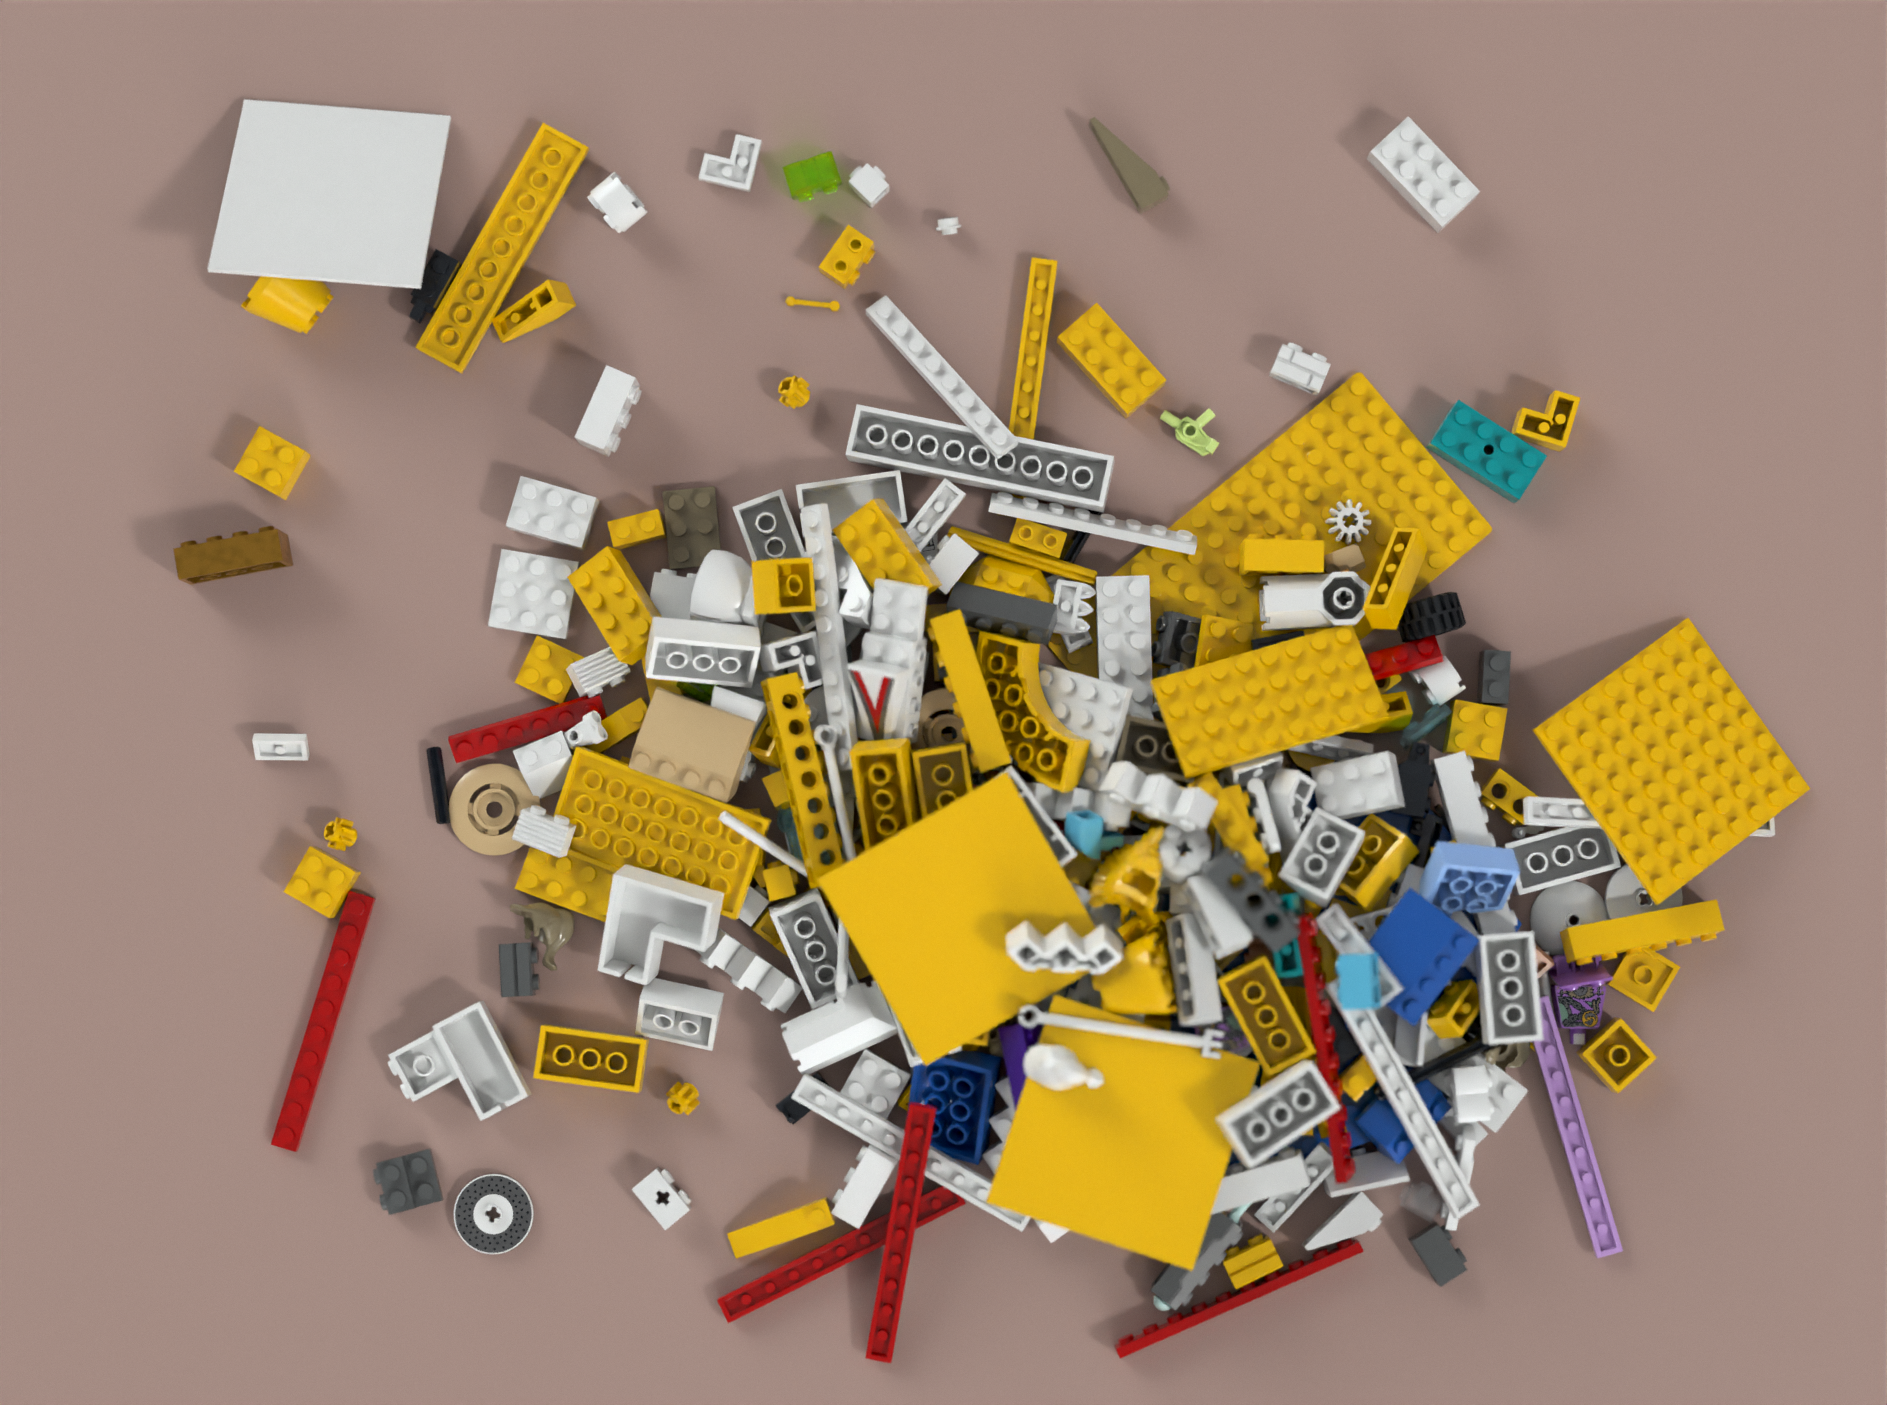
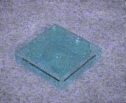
M1446 704L1440 708L1438 705L1432 707L1424 714L1422 722L1418 724L1415 720L1404 729V732L1401 733L1403 737L1400 741L1402 747L1407 751L1411 748L1413 742H1419L1448 720L1452 711Z

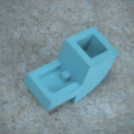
M1090 810L1066 812L1065 836L1067 841L1073 848L1090 858L1100 859V850L1109 851L1112 850V847L1123 846L1124 835L1118 832L1103 830L1104 818Z

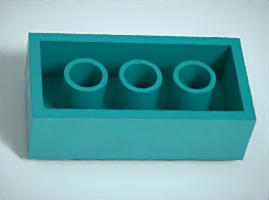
M1460 400L1453 404L1426 447L1512 503L1520 500L1547 457L1541 451ZM1485 446L1491 450V455L1485 454Z

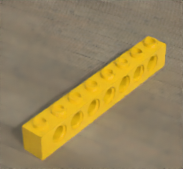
M797 672L765 679L760 683L810 889L821 887L817 879L847 862L841 856L842 840L834 827L836 815L834 809L829 806L827 798L830 796L827 782L823 781L821 773L823 771V761L820 755H817L815 745H817L814 740L815 731L811 729L809 723L811 718L810 708L807 703H804L803 699L804 683L801 678H798ZM784 695L791 698V709L784 707L782 703ZM791 721L798 725L799 731L797 735H793L789 731V723ZM797 747L803 749L805 753L803 761L798 760L795 756ZM803 773L808 774L811 778L809 787L804 786L801 781ZM810 799L817 803V811L815 813L808 809V801ZM816 825L823 828L824 835L821 839H818L814 834ZM823 851H826L830 856V861L827 865H824L820 860V855Z

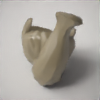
M546 903L511 904V912L522 917L524 916L525 939H529L533 931L534 936L542 944L546 945V951L542 960L543 966L551 971H556L557 966L554 957L559 949L568 943L574 932L575 920L573 914L567 909L561 907L555 909Z
M1482 1029L1478 1030L1476 1037L1482 1035ZM1528 1041L1502 1043L1481 1052V1054L1486 1057V1062L1490 1063V1065L1495 1064L1506 1072V1067L1517 1068L1526 1062L1530 1053V1043Z

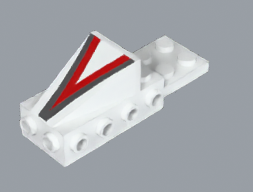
M883 578L875 579L870 632L865 633L862 641L863 659L849 663L847 666L858 706V714L855 717L858 738H863L865 741L909 738L910 744L917 742L927 638L923 637L928 587Z

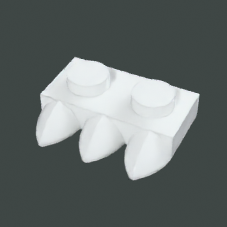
M1057 579L1053 604L1057 605V623L1053 633L1075 636V634L1083 633L1090 629L1088 623L1078 617L1093 612L1092 607L1088 603L1081 601L1096 594V591L1091 586L1085 583Z

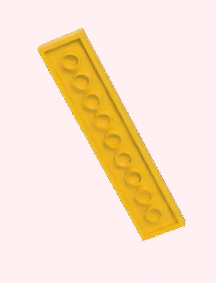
M542 123L415 347L417 350L463 374L586 157L589 147Z

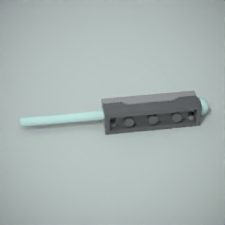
M1286 1145L1282 1150L1290 1147ZM1251 1203L1235 1207L1230 1213L1225 1210L1210 1216L1193 1271L1171 1263L1167 1264L1151 1285V1291L1155 1293L1153 1302L1158 1310L1167 1311L1171 1308L1177 1310L1180 1305L1186 1306L1194 1295L1191 1292L1197 1284L1202 1286L1210 1276L1208 1270L1212 1265L1218 1266L1227 1254L1224 1252L1230 1244L1234 1246L1242 1237L1243 1223L1239 1218Z

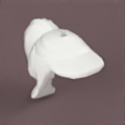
M1040 1044L1031 1047L1025 1055L1023 1064L1025 1073L1029 1078L1050 1089H1067L1073 1085H1081L1086 1082L1089 1088H1098L1100 1084L1104 1083L1103 1074L1096 1068L1086 1070L1085 1066L1078 1062L1075 1053L1064 1046Z

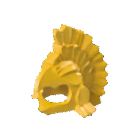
M1161 826L1157 829L1152 827L1147 834L1142 835L1139 841L1135 840L1133 845L1125 843L1121 849H1115L1112 855L1107 856L1103 864H1098L1099 871L1093 874L1094 880L1090 882L1092 889L1088 892L1091 897L1088 904L1097 908L1104 904L1119 903L1121 923L1123 925L1126 923V918L1129 917V910L1135 911L1145 923L1155 924L1158 918L1154 914L1153 909L1157 902L1156 892L1160 886V874L1162 872L1161 854L1158 852L1160 846L1158 844L1165 829Z

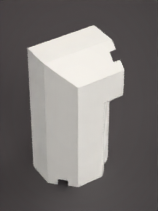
M1354 571L1332 572L1331 574L1262 576L1259 584H1265V586H1263V590H1259L1260 621H1266L1261 626L1262 631L1323 629L1342 625L1354 626L1365 615L1363 605L1370 586L1361 580Z
M871 981L872 987H866L865 983L857 984L847 989L845 997L840 998L836 996L838 1000L836 1003L831 1000L823 1006L781 1024V1029L784 1031L782 1035L794 1061L800 1060L801 1065L797 1066L802 1075L816 1072L899 1033L888 1001L876 981Z

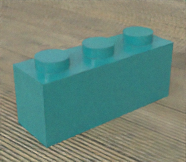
M1297 892L1279 894L1283 901L1281 904L1287 911L1291 909L1297 916L1302 914L1299 894ZM1274 913L1267 914L1268 921H1275L1279 917ZM1297 935L1276 953L1273 952L1277 978L1304 975Z

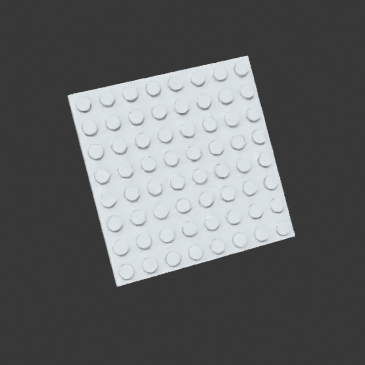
M244 99L210 255L208 272L421 289L451 116Z

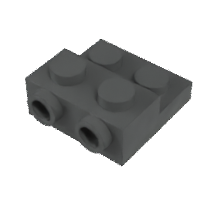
M1174 611L1163 612V616H1159L1156 622V630L1159 631L1158 641H1155L1151 647V654L1154 657L1153 663L1167 667L1177 663H1184L1189 669L1194 668L1201 619Z
M431 1148L376 1163L377 1169H373L375 1182L377 1185H382L384 1193L380 1195L381 1207L383 1211L388 1210L389 1215L444 1200Z

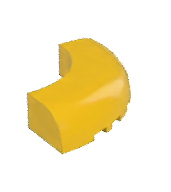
M980 631L977 645V661L1008 754L1012 756L1023 771L1030 773L1038 782L1061 792L1071 791L1082 777L1091 740L1082 738L1066 728L1050 709L1044 697L1039 678L1038 659L1040 644L1015 637H1007L1002 634Z

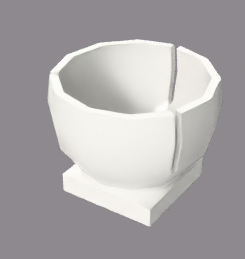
M711 550L705 556L696 577L690 605V620L759 627V634L761 636L768 614L755 615L752 568L742 557L728 551Z

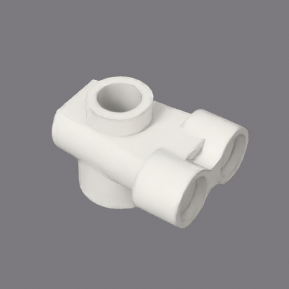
M595 710L584 715L580 723L564 733L567 744L572 750L576 749V746L598 744L608 737L605 728L601 725V717Z

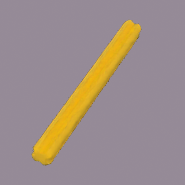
M954 526L948 531L947 536L949 538L955 533L975 550L1093 586L1096 582L1098 573L1095 570Z

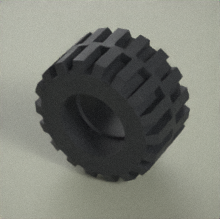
M1446 592L1406 604L1398 624L1402 642L1407 643L1432 635L1438 636L1462 628L1466 621L1458 594L1456 592Z

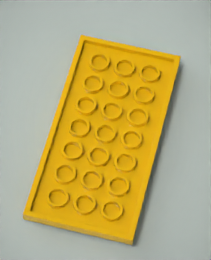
M1352 625L1332 627L1152 679L1150 682L1185 779L1387 720L1389 716Z
M576 746L553 816H565L570 819L569 823L576 825L567 854L614 873L627 864L722 892L724 896L720 914L737 920L762 848L721 822L719 817L722 812L726 811L765 838L772 820L730 803L722 802L628 768L629 764L588 748Z

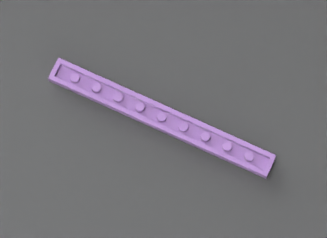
M1545 995L1539 997L1543 1040L1532 1042L1596 1258H1601L1622 1252L1623 1249L1550 1000Z

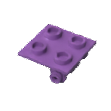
M1565 954L1552 956L1555 965L1548 970L1549 975L1558 987L1566 991L1576 990L1579 986L1587 984L1599 986L1603 985L1605 981L1613 980V977L1599 962L1602 960L1601 957L1592 958V963L1577 966L1575 962H1571L1568 965Z

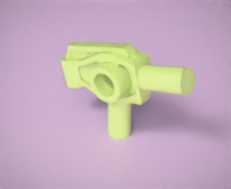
M1209 408L1195 421L1188 416L1180 420L1167 410L1160 417L1161 420L1175 428L1174 432L1178 441L1201 456L1212 455L1219 445L1216 440L1209 437L1202 430L1203 426L1215 417V414Z

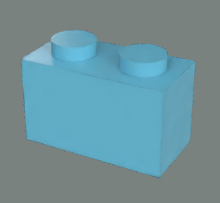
M1347 953L1338 955L1339 960L1336 961V974L1340 976V987L1337 990V999L1341 1003V1010L1375 1009L1381 1007L1378 953Z

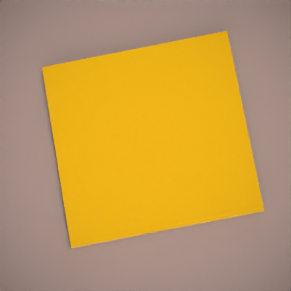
M1689 618L1680 622L1533 729L1535 735L1656 905L1660 904L1810 790V787Z
M1007 771L817 879L925 1066L1016 1015L1023 1006L1037 1003L1090 972V970H1075V973L1052 972V969L1037 968V971L1024 970L1007 953L1006 935L1026 920L1043 937L1047 936L1064 922L1082 939L1096 929Z
M1055 994L1048 1011L1050 1014L1160 1030ZM1044 1024L1038 1045H1060L1068 1050H1072L1078 1062L1084 1065L1086 1070L1096 1068L1103 1074L1104 1083L1100 1084L1098 1088H1089L1086 1082L1081 1085H1073L1071 1088L1054 1090L1043 1086L1027 1075L986 1203L1193 1271L1232 1151L1231 1144L1215 1118L1250 1095L1260 1063L1211 1047L1210 1052L1216 1051L1221 1053L1220 1059L1201 1056V1047Z

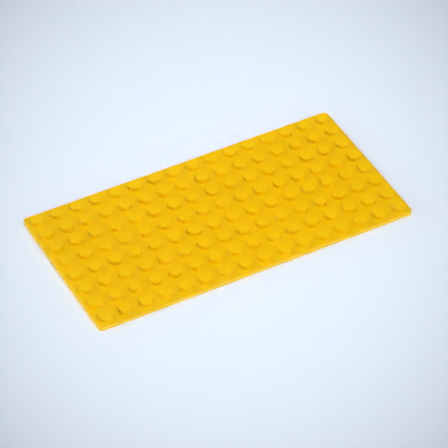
M1358 372L1167 529L1176 532L1178 530H1186L1197 536L1195 555L1148 545L1111 576L1149 575L1151 647L1155 641H1158L1157 619L1159 616H1163V612L1174 611L1202 619V615H1210L1253 624L1251 640L1302 630L1305 636L1329 628L1262 631L1261 626L1266 623V621H1260L1259 590H1263V586H1265V584H1259L1262 576H1239L1240 544L1250 534L1265 535V539H1273L1275 535H1291V540L1302 539V536L1305 535L1318 536L1317 540H1324L1325 556L1349 546L1345 544V536L1339 542L1335 541L1336 536L1339 534L1337 531L1333 534L1328 533V530L1334 527V525L1326 524L1328 518H1334L1329 514V510L1333 508L1338 511L1336 503L1339 501L1343 503L1345 508L1348 499H1351L1353 502L1352 508H1355L1356 504L1361 502L1362 507L1359 511H1369V514L1363 517V519L1371 520V525L1363 526L1369 533L1366 536L1360 534L1361 541L1358 543L1351 537L1349 545L1356 543L1360 548L1366 568L1355 573L1370 588L1394 528L1420 529L1428 550L1408 598L1409 601L1491 533L1492 527L1366 377ZM1350 516L1347 519H1342V521H1346L1344 526L1347 528L1355 525V523H1352L1354 519ZM1094 595L1081 600L1088 603L1093 609V612L1082 616L1083 620L1090 626L1088 632L1093 643L1069 653L1061 634L1053 633L1048 647L1068 670L1098 679L1096 599ZM1366 615L1353 626L1359 642L1374 630V628H1371ZM1152 656V679H1156L1158 670L1164 669L1167 666L1153 663L1154 657ZM1153 716V720H1154V721L1160 722L1158 719H1156V718Z

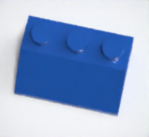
M1406 1065L1404 1068L1408 1072L1415 1067ZM1427 1079L1414 1087L1436 1125L1452 1106L1441 1091ZM1375 1097L1354 1119L1376 1149L1397 1164L1415 1147L1389 1099L1379 1101Z

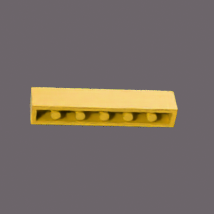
M959 609L930 619L932 626L927 627L931 642L937 641L940 651L935 652L940 668L946 667L948 677H945L944 681L948 693L954 692L957 702L952 703L956 717L963 718L965 727L961 728L965 744L971 742L974 753L969 754L973 768H979L980 772L983 773L1010 764L1011 760L961 610Z
M1715 899L1569 927L1559 933L1567 963L1576 962L1577 966L1592 963V958L1601 957L1602 961L1615 959L1618 957L1617 953L1626 952L1627 956L1643 953L1642 949L1651 947L1652 951H1658L1668 948L1667 944L1676 942V946L1691 944L1692 939L1700 938L1701 942L1717 938L1716 934L1725 929L1718 902Z

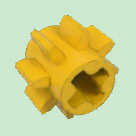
M795 375L785 378L778 388V393L782 395L779 401L786 407L790 406L793 409L804 406L810 398V391L806 389L809 383L802 377L798 378Z
M336 817L335 822L330 821L324 830V838L329 841L327 846L345 851L346 847H351L357 839V830L352 828L354 822Z
M678 1081L666 1093L669 1097L667 1105L676 1114L684 1112L686 1115H689L700 1104L697 1100L699 1096L698 1090L688 1082L682 1085Z

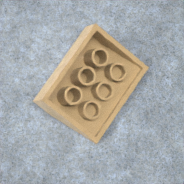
M657 687L636 739L628 768L727 803L737 792L756 722Z

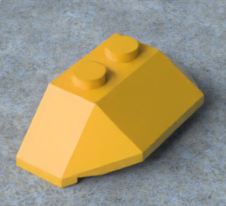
M991 554L970 565L957 580V582L1053 604L1054 594L1041 570ZM953 587L950 589L948 597H950Z

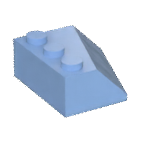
M1437 841L1420 878L1419 895L1448 916H1452V912L1467 910L1470 914L1502 910L1520 873L1514 850Z

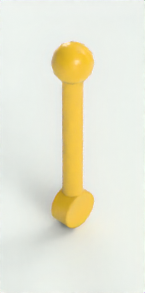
M792 296L787 297L785 300L788 306L796 304L830 308L833 312L838 311L840 308V304L837 301L825 303L798 300Z

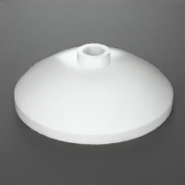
M1569 881L1545 888L1535 899L1530 912L1531 932L1534 933V939L1544 951H1550L1552 956L1565 954L1559 932L1569 927L1609 920L1605 902L1600 894L1592 887L1577 881ZM1572 915L1577 917L1575 925L1569 923V918Z

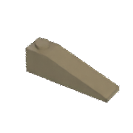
M1095 117L1090 119L1089 127L1139 214L1167 200L1169 195L1167 191L1170 188L1163 176L1159 178L1153 168Z

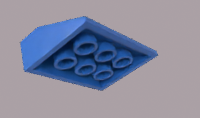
M1410 887L1378 927L1368 943L1378 953V956L1404 988L1385 1005L1415 1026L1480 940Z
M960 1050L951 1054L947 1053L926 1066L924 1063L914 1066L909 1104L910 1102L937 1107L930 1143L932 1147L953 1159L976 1165L980 1164L983 1159L982 1154L989 1147L992 1125L988 1120L994 1112L997 1092L995 1084L999 1078L1001 1057L978 1051Z

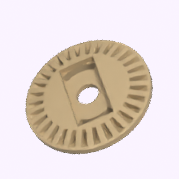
M940 688L921 696L917 742L910 744L911 750L959 742L965 743L961 728H964L965 724L962 717H956L955 711L954 713L940 714L935 719L932 717V714L939 710H954L952 703L957 702L954 692L948 693L947 688ZM951 726L955 728L957 738L954 741H947L943 738L942 729L944 727ZM970 742L966 744V750L968 751L967 757L971 775L978 771L979 768H973L969 754L974 753Z
M503 764L482 765L465 774L454 787L449 801L450 823L459 840L473 851L485 855H505L521 848L525 844L512 839L517 822L511 830L500 835L499 830L510 825L514 816H519L522 809L531 808V805L541 807L539 796H533L521 771ZM490 784V789L480 793L474 803L470 802L472 796L481 787ZM494 801L499 802L503 808L501 815L496 818L490 817L487 813V806Z

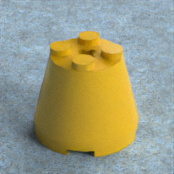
M260 276L248 293V298L240 307L253 315L299 333L303 331L307 334L319 319L316 312L322 313L334 296L330 294L331 290L323 281Z
M1157 932L1145 935L1122 948L1123 959L1104 973L1092 975L1094 988L1096 991L1100 990L1103 998L1101 999L1103 1011L1115 1015L1169 1014L1178 1011L1176 993H1174L1175 983L1171 956L1164 940L1158 942Z

